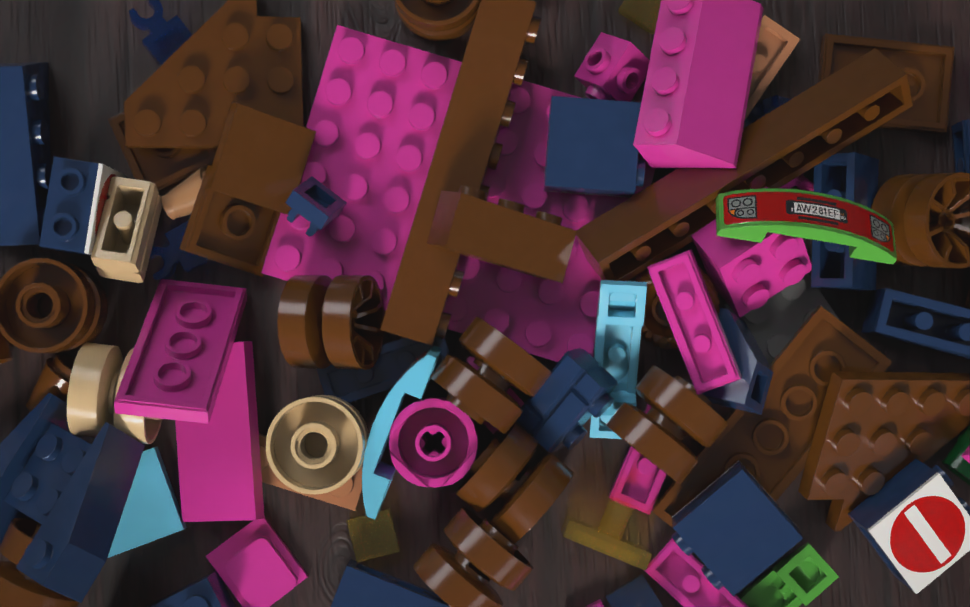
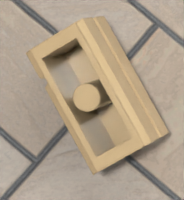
M117 176L111 178L107 193L109 199L104 204L91 254V260L94 266H97L96 269L100 276L109 279L144 283L162 209L161 197L158 195L159 192L155 183Z

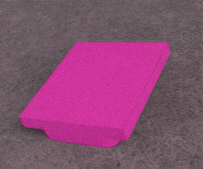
M266 517L253 520L205 556L242 607H270L309 577Z

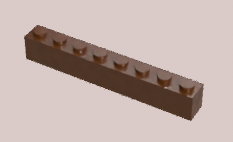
M481 0L381 325L380 330L431 346H434L436 338L445 339L452 314L444 312L449 295L458 296L465 272L457 270L462 254L427 244L428 236L441 191L459 192L460 185L468 186L486 192L485 201H487L490 187L483 185L487 169L496 170L503 148V144L496 142L501 126L507 128L510 126L516 102L509 100L513 84L522 86L529 60L522 58L526 42L535 43L542 18L534 16L537 3L535 1Z
M874 48L743 128L737 168H678L576 230V237L586 260L602 280L628 281L645 271L648 266L658 263L692 242V234L715 220L716 198L718 194L745 189H760L765 186L768 188H780L911 108L913 103L907 73Z

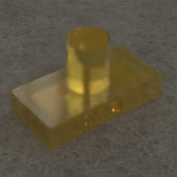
M610 498L598 528L567 515L561 529L563 537L645 571L652 556L648 548L622 538L634 508Z

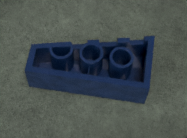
M48 62L0 63V246L39 245L52 171Z

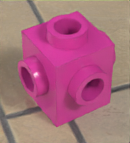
M601 32L574 77L587 88L584 94L589 99L631 102L647 76L649 59L631 41Z

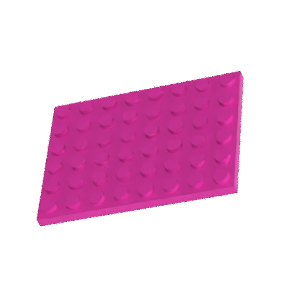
M337 25L306 128L316 131L300 184L313 176L347 203L339 216L310 237L305 234L311 224L307 219L300 215L299 218L291 223L287 220V214L280 213L261 273L286 281L295 275H326L332 280L338 275H370L379 285L384 310L386 311L462 62ZM523 80L522 86L513 84L509 97L510 101L516 102L509 128L501 126L496 142L503 144L496 170L488 168L483 185L490 187L487 201L498 205L499 198L523 204L525 205L524 214L536 217L537 211L563 218L561 226L576 231L629 198L543 191L551 97H581ZM638 151V159L645 160ZM646 160L643 187L636 186V191L633 195L647 188L652 183L656 168H651ZM575 237L563 283L536 278L461 255L457 270L465 272L457 297L449 295L444 311L452 314L448 327L449 330L463 334L477 316L529 354L559 362L567 351L581 348L594 358L598 298L602 279L586 260L577 237Z

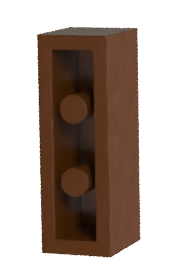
M460 185L459 192L441 191L427 244L536 278L563 283L577 231L561 226L563 218L537 211L536 217L524 214L525 205L499 198L498 205L485 201L486 192L468 186Z

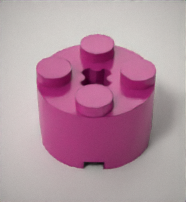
M433 396L413 402L399 413L391 426L389 451L392 463L401 476L412 484L429 488L452 485L467 474L475 461L478 450L476 424L470 416L444 397ZM428 431L434 435L440 431L444 435L441 443L445 449L440 451L434 448L431 452L426 450L424 446L427 439L424 433Z

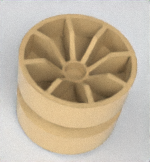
M89 342L82 345L73 364L67 394V422L72 434L96 438L104 423L107 422L140 443L152 444L155 441L163 419L115 413L114 400L134 348L128 352L123 362L122 353L118 346Z
M315 395L296 400L284 407L275 416L268 429L266 455L269 465L283 484L297 492L305 494L331 492L345 484L363 465L369 437L368 428L360 412L352 404L339 397Z

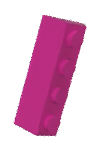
M661 0L633 143L651 168H737L764 9L761 3L753 0Z

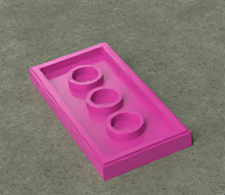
M160 279L115 397V413L209 424L246 305L247 288Z
M252 341L234 342L209 424L175 420L182 522L241 521L265 518Z

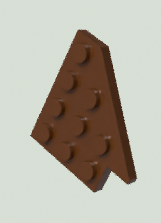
M228 0L124 101L125 148H218L232 102L248 106L303 127L301 17L257 16L256 0Z
M832 371L798 492L807 500H832L825 523L833 531H841L853 521L848 515L849 512L870 495L878 493L888 480L915 458L924 463L970 425V373Z

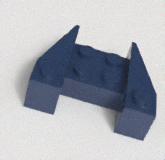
M48 393L0 443V545L12 519L29 516L42 524L32 542L27 546L16 569L40 585L82 603L108 558L145 445L107 422L104 423L92 444L86 442L70 432L67 422V403L51 393Z

